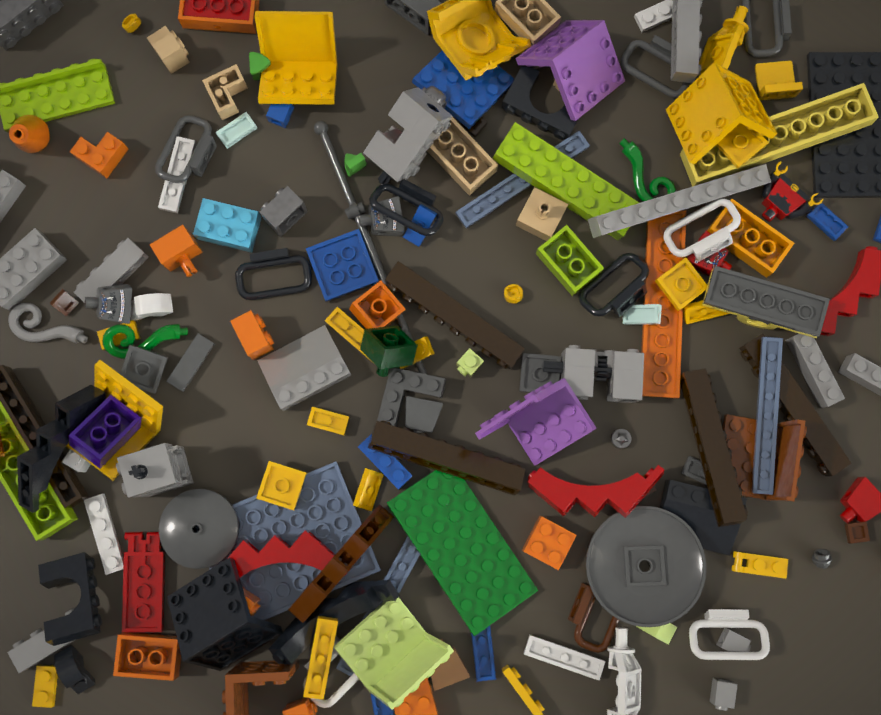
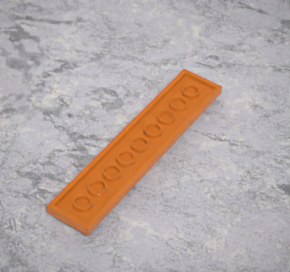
M685 210L647 221L645 263L649 267V275L644 281L647 293L644 295V304H660L662 309L661 324L643 325L641 353H644L642 397L680 398L683 308L677 311L655 280L685 258L673 255L663 238L667 227L686 217ZM686 225L674 231L671 235L676 247L680 250L685 249Z

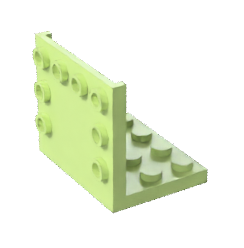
M399 597L396 601L382 602L334 646V649L367 690L392 710L399 707L404 702V698L409 693L416 691L420 683L425 678L432 676L435 669L440 664L445 663L450 658V654L454 652L449 644L426 633Z

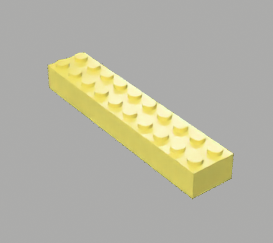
M862 83L770 116L769 119L777 135L772 139L764 135L763 137L769 143L739 169L733 165L716 145L696 164L689 162L684 149H682L680 156L693 187L747 170L870 126L878 119V114L865 84Z

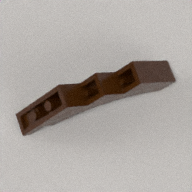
M379 504L288 610L304 623L375 541L394 516Z

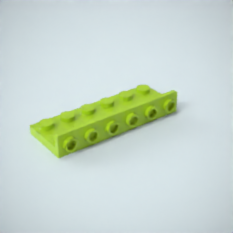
M90 59L86 63H75L67 68H56L48 73H37L33 77L18 78L10 83H0V115L6 132H9L13 123L24 115H34L47 122L115 104L106 65L101 59Z

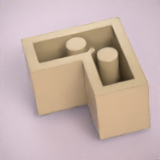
M164 26L147 37L171 74L190 63L187 55H189L188 51L173 30L169 31Z
M237 64L202 80L222 120L239 113L231 96L248 89Z

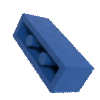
M371 435L368 436L358 448L399 490L413 476L395 457L369 449L368 444Z

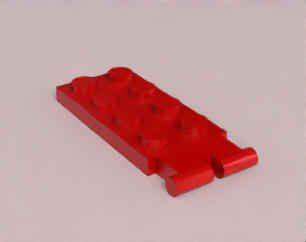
M125 532L124 539L128 540V552H124L122 633L163 632L165 551H161L159 532H147L146 540H143V532Z

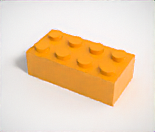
M731 199L730 201L741 216V222L738 228L730 233L733 243L725 248L767 278L774 273L795 243ZM726 207L721 210L707 231L710 234L732 223L733 217Z

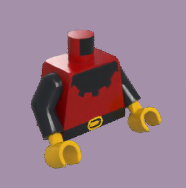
M782 161L776 164V171L770 174L771 182L763 186L762 196L764 199L762 205L767 209L762 213V217L769 222L775 216L779 220L802 217L813 208V205H819L823 202V199L820 202L814 201V197L819 193H815L812 195L811 200L807 201L810 197L783 174L787 171L788 165L784 170L778 169Z

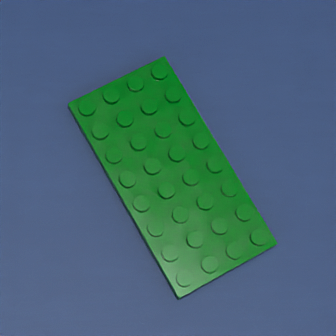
M435 470L386 503L473 636L479 634L538 591L464 479Z

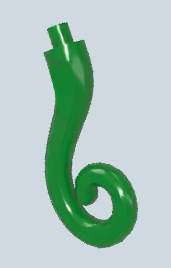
M624 138L619 144L624 148L622 153L632 164L636 193L642 202L654 199L645 189L642 153L633 141L629 143ZM666 177L653 179L649 186L650 192L654 196L659 194V185H664L667 188V194L676 192L674 183Z
M122 324L114 325L106 330L102 343L110 355L125 359L128 349L117 347L113 343V337L118 333L125 334L127 338L121 340L120 345L128 347L134 343L136 339L135 334L129 326ZM180 324L163 326L157 329L138 347L151 350L162 341L180 339V335H188V328H180Z

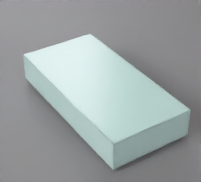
M245 112L218 130L216 134L228 149L256 130L257 126L248 113Z
M633 305L623 314L622 324H661L662 305Z

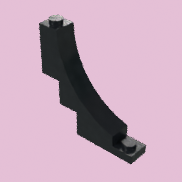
M89 385L55 403V420L36 429L37 446L17 456L18 500L20 506L32 513L39 510V493L48 488L53 469L69 443V435L106 400V392L93 385Z
M390 580L352 582L346 586L337 598L324 599L304 623L296 617L284 630L283 634L270 646L269 651L272 653L274 661L278 664H292L313 643L318 616L336 618L339 625L352 617L376 609L382 601H396L400 595Z

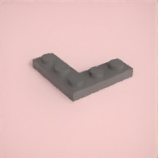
M390 368L377 421H387L397 427L406 390L442 398L446 379L399 368Z

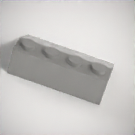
M325 325L257 360L280 409L283 411L351 376Z

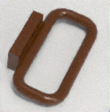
M582 583L568 620L577 624L574 638L579 646L596 653L604 652L611 644L619 619L612 616L601 644L596 645L584 640L582 632L596 598L590 586Z

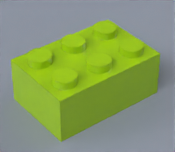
M567 225L536 251V255L571 296L575 295L604 269Z

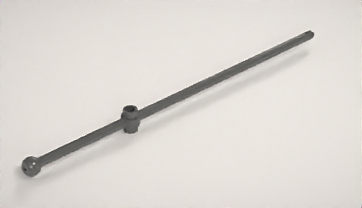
M319 121L315 123L314 131L317 135L321 136L348 201L349 208L345 209V213L349 220L355 219L380 281L387 285L385 283L387 275L367 227L359 225V215L366 213V209L362 202L357 204L327 134V123ZM401 314L396 318L400 329L413 340L404 316ZM422 360L415 363L419 373L427 374Z

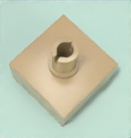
M534 187L517 220L516 226L547 241L553 236L568 204Z

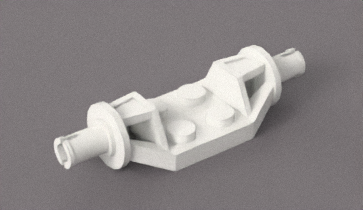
M616 627L615 645L607 647V651H609L608 668L618 671L616 678L618 695L616 697V707L607 709V715H637L641 708V667L633 655L635 649L627 646L628 628Z

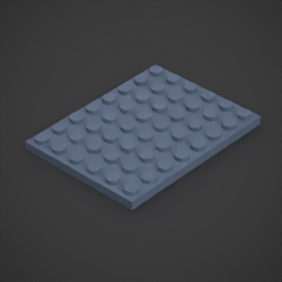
M337 461L306 474L294 511L256 499L257 495L233 504L232 506L239 520V535L233 550L224 560L232 554L243 540L247 539L261 551L274 535L280 536L288 545L292 546L305 530H309L336 555L362 525ZM198 525L194 527V530H196L197 533L200 530ZM371 545L332 591L381 571ZM275 563L259 567L240 578L242 587L261 599L258 603L261 606L252 617L266 620L287 611L318 576L321 570L298 563Z

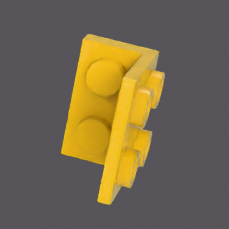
M792 61L759 63L755 65L760 100L793 98L803 90L802 82L795 83Z

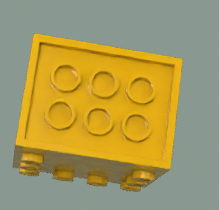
M255 11L254 17L260 52L271 62V65L261 72L258 94L259 104L334 105L338 64L333 12Z
M715 62L666 109L684 152L692 164H696L739 123L745 125L747 129H753L759 135H765L770 139L777 135L751 82Z
M99 360L94 365V386L106 392V399L112 395L142 418L141 428L101 469L72 448L69 443L67 447L114 481L119 475L116 468L117 458L143 450L160 432L163 406L110 366Z

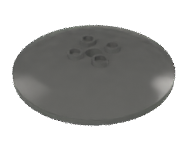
M637 506L626 518L617 512L600 525L588 547L586 573L595 598L608 613L634 626L658 627L681 618L697 602L706 579V559L700 540L684 520L658 507ZM643 560L648 561L650 564L647 572H643L639 568V564Z

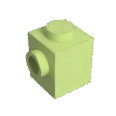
M469 348L456 364L458 366L457 370L465 377L468 375L471 378L482 366L484 360Z

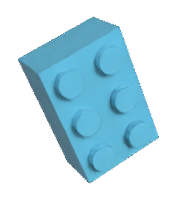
M203 198L193 235L201 241L252 253L262 217L255 210Z

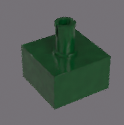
M396 325L365 329L360 350L378 367L376 374L386 377L389 374V368L413 365L418 345Z

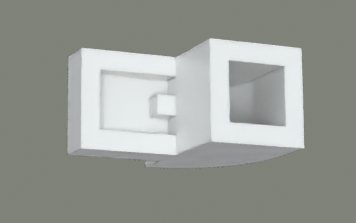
M144 294L134 297V300L131 301V321H138L149 316L162 317L173 313L171 294Z

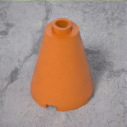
M24 115L13 123L9 130V137L20 150L27 153H36L42 151L50 141L49 127L43 119L37 116Z

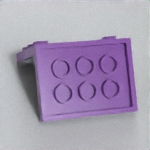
M566 20L515 58L518 65L551 67L569 117L574 121L625 82L604 20Z
M563 378L554 384L550 381L524 396L526 399L524 402L521 403L518 400L509 406L510 411L508 409L503 410L493 418L480 425L481 429L475 434L480 440L508 423L535 466L596 429V426L566 379Z

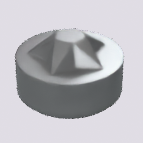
M625 429L614 431L611 436L612 444L617 448H626L631 443L630 433Z

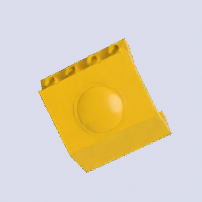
M448 0L427 11L433 39L465 80L482 76L483 72L496 68L501 62L509 61L512 56L521 54L525 49L531 47L530 39L516 37L509 31L494 11L491 0Z

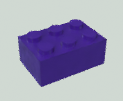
M110 395L69 435V445L101 469L141 428L142 418L114 396Z

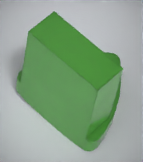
M249 53L250 73L253 80H260L261 72L267 69L271 62L260 53Z
M362 153L357 156L345 154L344 164L348 177L354 175L367 165Z

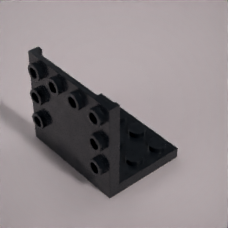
M230 557L167 596L182 660L186 663L221 671L283 634L281 626L250 615L235 560Z

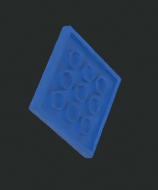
M442 50L413 78L412 83L421 90L424 87L435 86L446 95L445 101H447L444 109L470 129L510 89L514 78L497 65L496 68L483 72L482 76L465 80Z

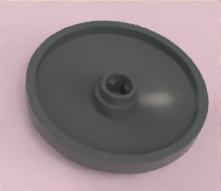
M193 489L176 496L164 509L159 523V537L165 552L176 563L193 569L207 568L224 560L233 550L239 535V520L232 504L221 494L207 489ZM197 525L200 528L198 533L194 530V527Z

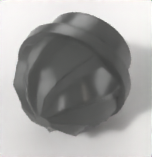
M817 549L812 555V561L817 568L826 569L832 562V556L830 551L826 549Z

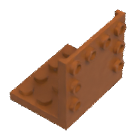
M728 414L724 415L722 429L726 431V443L732 453L731 462L737 471L736 480L738 486L742 489V496L768 501L794 502L798 496L797 479L801 475L800 458L804 454L802 443L807 433L805 421L797 419L777 424L773 495L752 493L756 420Z
M296 659L292 664H278L274 660L239 662L225 674V690L222 692L223 704L226 703V712H223V715H249L248 682H252L254 686L265 685L267 681H273L275 685L286 684V681L290 680L299 668V659Z

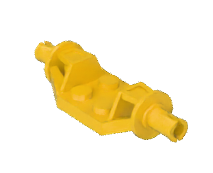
M737 6L734 17L724 20L723 28L708 38L699 61V65H701L700 75L714 62L728 69L736 47L742 45L744 35L749 30L748 25L744 22L748 12L746 7Z

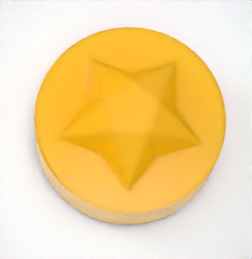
M130 14L123 20L122 27L128 33L134 32L140 26L141 19L136 14Z
M510 284L504 289V298L509 303H518L523 298V290L517 284Z

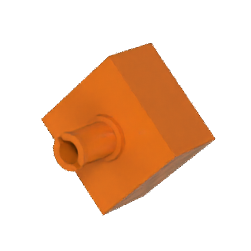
M184 225L179 226L150 244L160 263L170 272L179 266L182 267L186 277L193 276L191 272L194 274L198 272L191 259L203 251Z

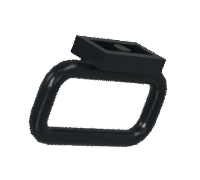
M405 179L400 182L399 188L391 184L379 185L369 198L373 209L424 236L434 235L444 221L442 213L433 207L436 195ZM388 191L417 207L422 204L436 212V221L431 228H424L379 204L377 199L382 192Z
M288 248L249 254L251 262L241 264L235 272L237 291L246 300L301 293L306 291L312 283L311 268L308 260L301 255L290 256ZM290 263H300L303 267L304 283L301 285L248 293L244 288L243 273L246 270Z
M633 253L622 254L582 289L579 294L580 304L594 316H604L612 309L618 317L622 316L647 293L644 281L649 275L648 265ZM630 260L641 268V274L603 308L596 309L587 301V295L625 261Z

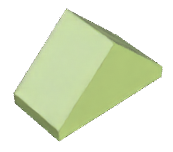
M671 623L658 627L636 626L668 645L677 629Z

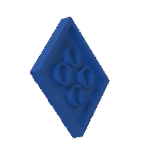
M359 229L306 248L325 302L379 282Z

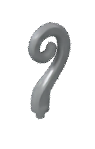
M32 303L18 304L9 314L8 322L10 329L18 338L24 341L43 342L64 338L75 344L79 342L85 344L88 340V337L83 335L84 331L82 329L69 325H61L40 332H29L20 326L19 319L21 314L26 311L32 312L33 318L31 320H24L23 325L25 327H37L42 320L41 310Z

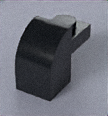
M73 645L54 655L56 672L66 688L71 687L77 694H80L95 685V678L84 668L83 656Z

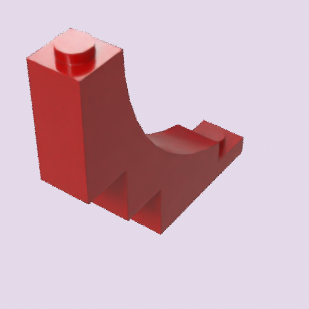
M868 246L858 252L857 261L850 278L843 288L829 301L820 335L830 336L835 334L837 315L849 318L857 315L859 297L872 299L879 296L881 250H878L877 247Z
M659 465L655 469L651 468L645 475L646 479L637 472L626 479L611 484L587 486L561 480L540 467L528 476L527 482L531 490L563 517L577 502L593 517H596L608 503L626 518L664 474V469Z
M305 530L292 546L288 545L278 535H274L261 551L247 539L243 540L229 557L235 560L238 574L241 578L254 569L275 563L304 564L322 571L335 554L309 530Z

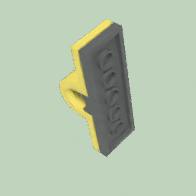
M714 266L702 305L737 315L736 318L740 322L762 329H775L778 327L817 338L821 334L830 299Z

